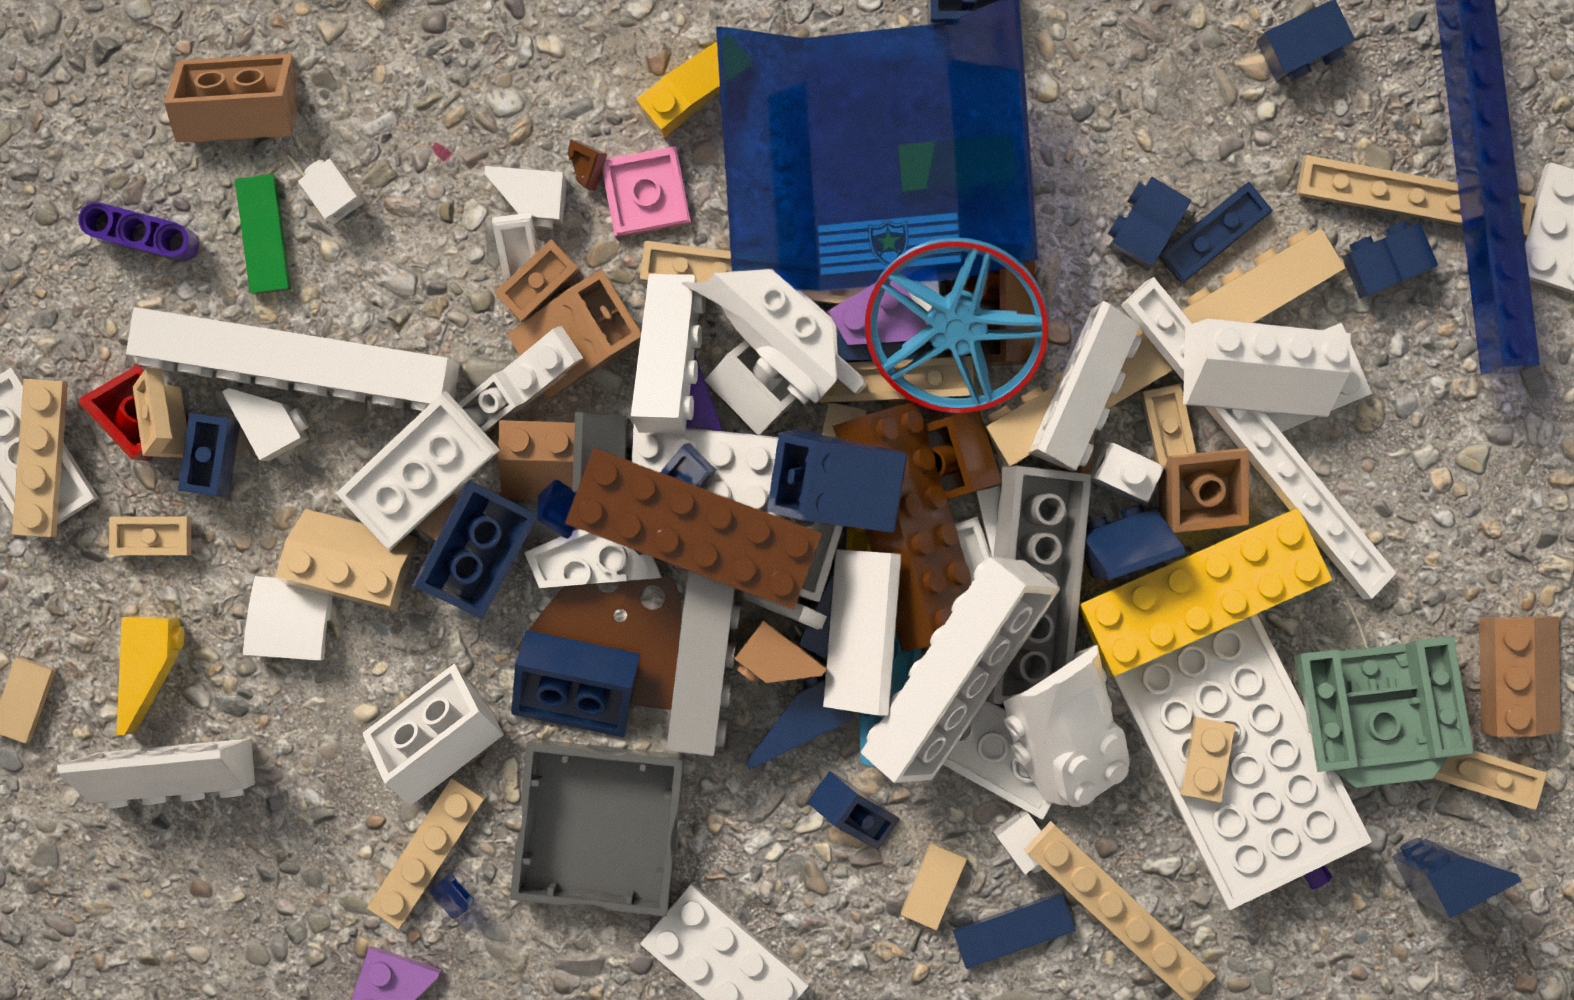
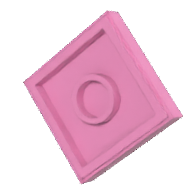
M676 146L605 160L602 171L616 238L691 224Z

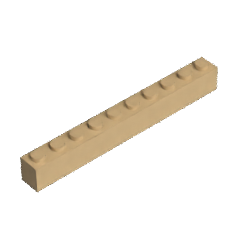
M1305 228L1288 238L1286 242L1289 247L1277 254L1274 248H1271L1254 258L1253 261L1256 267L1248 272L1243 273L1239 267L1219 279L1223 286L1210 293L1208 288L1205 287L1188 297L1187 301L1190 306L1181 311L1192 324L1205 319L1254 323L1345 269V266L1322 228L1312 234ZM1140 328L1136 334L1142 337L1140 345L1132 359L1126 357L1120 370L1126 373L1124 381L1116 395L1110 393L1105 404L1106 408L1112 407L1174 370ZM1063 372L1053 377L1057 383L1055 386L1043 391L1039 385L1021 396L1020 398L1024 404L1010 411L1006 405L987 416L990 424L985 426L988 439L1005 467H1010L1030 455L1028 451Z

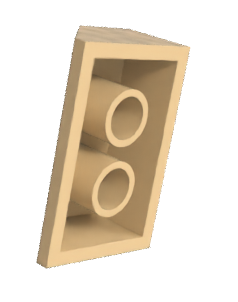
M305 509L286 539L275 577L284 584L397 612L418 538L407 535L392 550L388 551L363 523Z

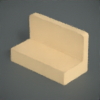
M146 368L133 386L143 456L183 458L187 424L181 388L179 386L164 385L161 369Z

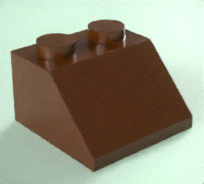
M980 411L960 413L924 425L947 499L1002 483Z

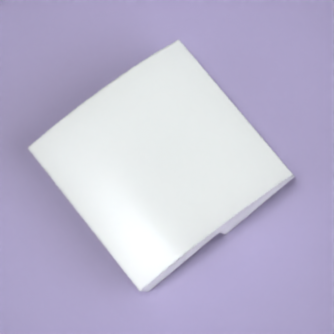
M255 576L247 614L243 655L324 660L327 621L331 620L332 596L284 584L274 577Z

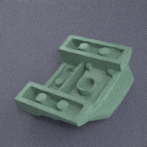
M1454 636L1415 640L1399 645L1339 651L1337 649L1302 653L1294 656L1299 692L1304 698L1308 730L1312 737L1317 772L1334 771L1352 788L1433 779L1449 757L1474 754Z

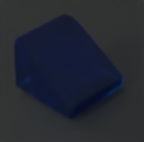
M554 480L538 495L537 520L562 537L569 539L575 527L567 525L565 522L577 492H572V489L561 481Z
M450 873L429 891L431 896L452 919H456L465 913L475 902V899Z

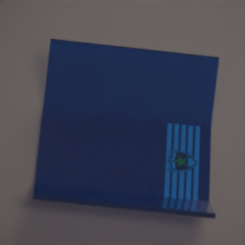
M999 0L946 23L808 38L723 26L716 27L732 272L772 269L796 291L822 292L867 288L876 283L883 271L904 252L920 244L944 238L974 239L991 244L1007 252L1021 264L1039 260L1020 0ZM944 251L930 254L912 262L899 273L914 282L917 280L920 283L956 280L969 252ZM976 254L967 278L979 276L984 259L983 255ZM991 259L987 273L1002 270L1006 267Z

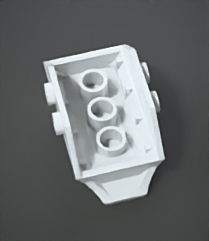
M766 269L714 273L706 282L683 281L681 285L721 305L735 329L761 356L757 363L774 378L779 373L791 383L787 389L802 403L805 404L809 399L817 403L838 379L836 377L835 353L838 354L837 332L833 319L778 270Z
M1098 645L1074 654L1075 660L1026 692L1009 697L1003 701L1007 715L1004 722L1012 736L1013 745L1011 750L1013 755L1025 767L1045 801L1058 805H1070L1072 807L1087 805L1114 784L1122 782L1128 774L1130 759L1125 733L1113 720L1112 702L1108 696L1105 684L1107 676L1101 665Z

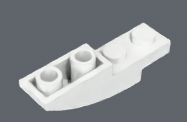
M556 327L504 370L493 374L458 404L486 434L499 425V420H507L566 376L565 373L581 361L583 357L563 327Z

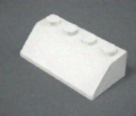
M1104 301L1091 309L1028 453L1069 471H1076L1078 465L1085 467L1094 448V445L1089 443L1094 429L1100 431L1108 417L1110 409L1106 408L1105 404L1110 393L1116 395L1124 381L1126 373L1120 371L1126 357L1132 359L1140 345L1142 337L1136 335L1140 327L1139 323Z
M1205 319L1185 326L1183 405L1328 417L1350 373L1351 333L1217 319Z

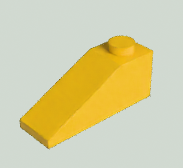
M727 34L665 75L636 99L641 112L660 135L665 138L749 69L752 63Z
M122 617L116 735H127L138 730L178 658V652L183 648L185 639L184 628L180 626V618Z

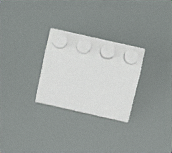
M251 738L97 752L57 765L58 774L88 803L103 802L104 809L128 806L127 800L141 798L142 805L160 804L166 802V796L180 795L181 801H195L205 799L206 792L219 791L220 798L237 797L244 795L243 789L255 785Z

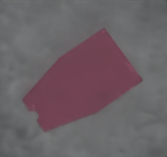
M436 142L431 147L435 154L444 162L451 154L447 148Z

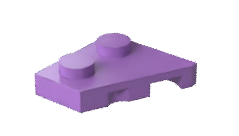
M891 281L890 285L911 298L908 291ZM875 283L828 310L847 345L867 344L865 314ZM885 291L878 312L880 342L908 341L923 330L927 323Z
M371 946L368 949L351 1000H416L440 976L442 969Z

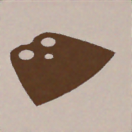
M661 573L663 578L620 581L618 588L610 593L599 590L596 583L564 586L529 629V631L547 633L553 636L640 653L632 704L659 709L672 708L682 621L679 591L676 583L669 576ZM650 585L660 587L665 595L663 605L655 610L644 607L640 599L643 589ZM624 609L627 613L626 620L617 622L613 617L615 610ZM522 641L517 646V651H520Z

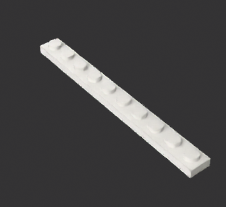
M1153 277L1145 281L1121 306L1134 321L1140 324L1139 328L1184 381L1185 326L1192 323ZM1205 407L1239 449L1247 448L1249 450V461L1288 509L1292 511L1299 508L1312 538L1363 600L1372 599L1396 572L1267 414L1258 411Z

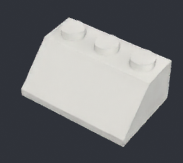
M455 663L362 733L384 784L410 806L504 735L490 708Z

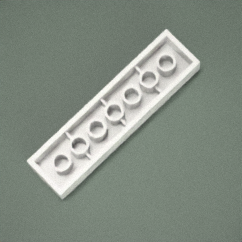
M137 307L133 308L126 349L127 355L139 357L138 365L174 372L175 365H178L177 371L208 378H212L213 371H217V378L250 384L251 377L256 378L255 384L281 390H288L289 383L295 384L294 390L318 396L326 397L327 390H334L333 396L344 400L365 403V397L371 396L372 403L403 409L404 402L411 403V409L418 410L419 412L427 408L445 391L455 399L460 369L459 363L445 357Z

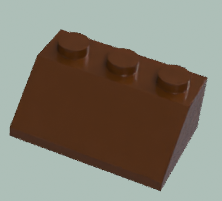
M1008 243L993 245L1017 259L1035 279V247ZM969 252L945 253V257H961V263L946 264V295L952 292L961 266L964 265ZM976 254L963 290L974 294L983 263V255ZM991 259L980 308L986 310L1017 311V314L1035 315L1031 298L1023 284L1006 267ZM988 324V330H1036V326ZM1036 337L981 340L980 344L987 366L1025 365L1032 352ZM946 349V357H953L951 351ZM972 354L963 355L962 357L972 356Z

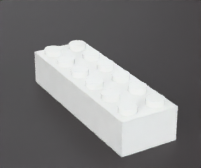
M989 557L988 560L983 561L977 567L973 575L974 581L969 589L956 599L952 606L953 613L945 625L937 629L931 637L930 648L924 657L911 667L909 680L903 689L890 699L888 715H885L882 721L869 731L867 735L868 742L861 751V754L894 783L925 781L934 778L1060 590L1058 586L1026 561Z

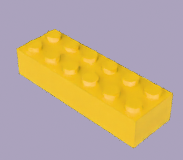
M1296 508L1079 605L1078 612L1094 646L1098 645L1100 660L1110 678L1331 581L1332 578L1299 508Z

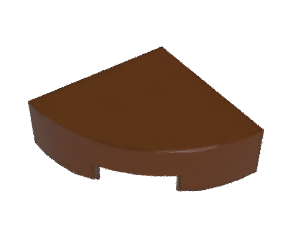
M570 139L568 156L569 160H572L573 168L577 175L575 176L577 182L587 190H596L607 154L581 141Z

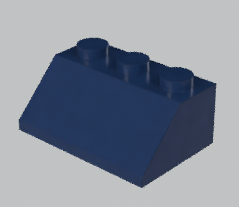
M468 480L418 573L413 586L483 619L538 515L500 493Z
M526 630L515 663L511 714L624 738L637 680L640 653Z
M1416 838L1410 840L1400 847L1401 852L1391 856L1412 897L1449 919L1522 882L1517 873L1485 858L1428 839Z

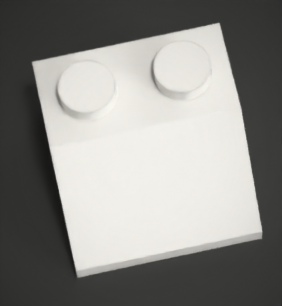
M744 340L724 357L704 381L757 435H760L798 399L787 389L791 383L779 373L774 378L757 363L761 356Z

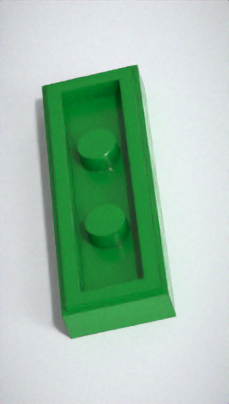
M274 174L235 179L250 294L256 295L291 290L276 176Z

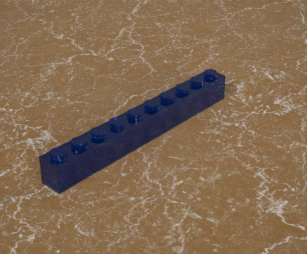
M1435 0L1480 374L1519 373L1540 365L1495 0Z

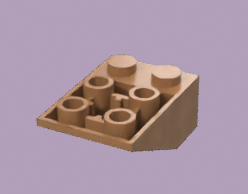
M602 269L566 290L507 334L521 356L552 329L562 326L582 355L583 359L565 373L566 376L543 393L547 400L639 345L641 340L640 329Z

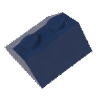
M1138 504L1121 510L1122 518L1109 523L1106 517L1087 522L1084 558L1092 578L1111 580L1186 553L1182 543L1155 508L1144 510L1143 505Z

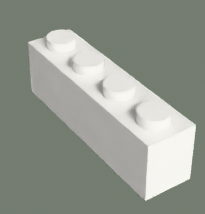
M649 274L631 418L638 433L685 434L686 420H692L694 401L693 397L689 395L691 384H696L698 378V364L694 360L695 348H700L702 343L701 325H698L699 313L705 312L706 297L681 285L683 281L698 283L695 275Z

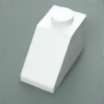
M485 166L484 174L518 214L532 213L535 229L552 230L553 224L563 225L567 178L563 172Z
M231 388L222 391L259 460L271 461L309 440L305 432L309 425L299 408L293 409L291 405Z

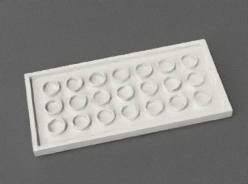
M1257 614L1113 677L1228 910H1232L1372 842L1338 774L1334 771L1317 772L1312 737L1308 730L1305 708ZM1194 717L1235 725L1221 803L1180 794Z

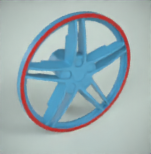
M937 239L920 244L904 252L880 275L871 292L865 314V336L868 350L883 378L898 393L912 402L941 412H976L994 407L1008 400L1024 388L1034 376L1042 362L1048 341L1049 319L1047 306L1033 276L1017 259L1007 252L991 244L974 239ZM944 251L969 252L964 265L961 266L952 292L945 297L916 280L914 282L899 273L912 262L930 254ZM980 254L984 256L974 294L963 290L975 256ZM991 259L1006 267L1023 284L1031 298L1035 315L1017 314V311L986 310L980 308ZM891 281L931 305L930 310H925L907 295H903L890 285ZM885 291L928 323L923 330L904 343L902 348L890 358H887L878 334V312ZM988 324L1037 326V329L988 330ZM1036 337L1032 352L1019 373L1008 383L992 391L988 378L989 371L980 341ZM928 340L934 346L901 369L895 370L894 366L908 357ZM948 349L954 357L971 398H947L933 395L915 387L904 379L902 375ZM972 354L984 395H977L962 357L963 355Z

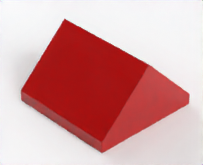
M136 365L79 399L78 403L132 460L150 461L154 456H143L133 392V386L144 370L139 365ZM185 415V417H186V424L188 425V419H189V418Z

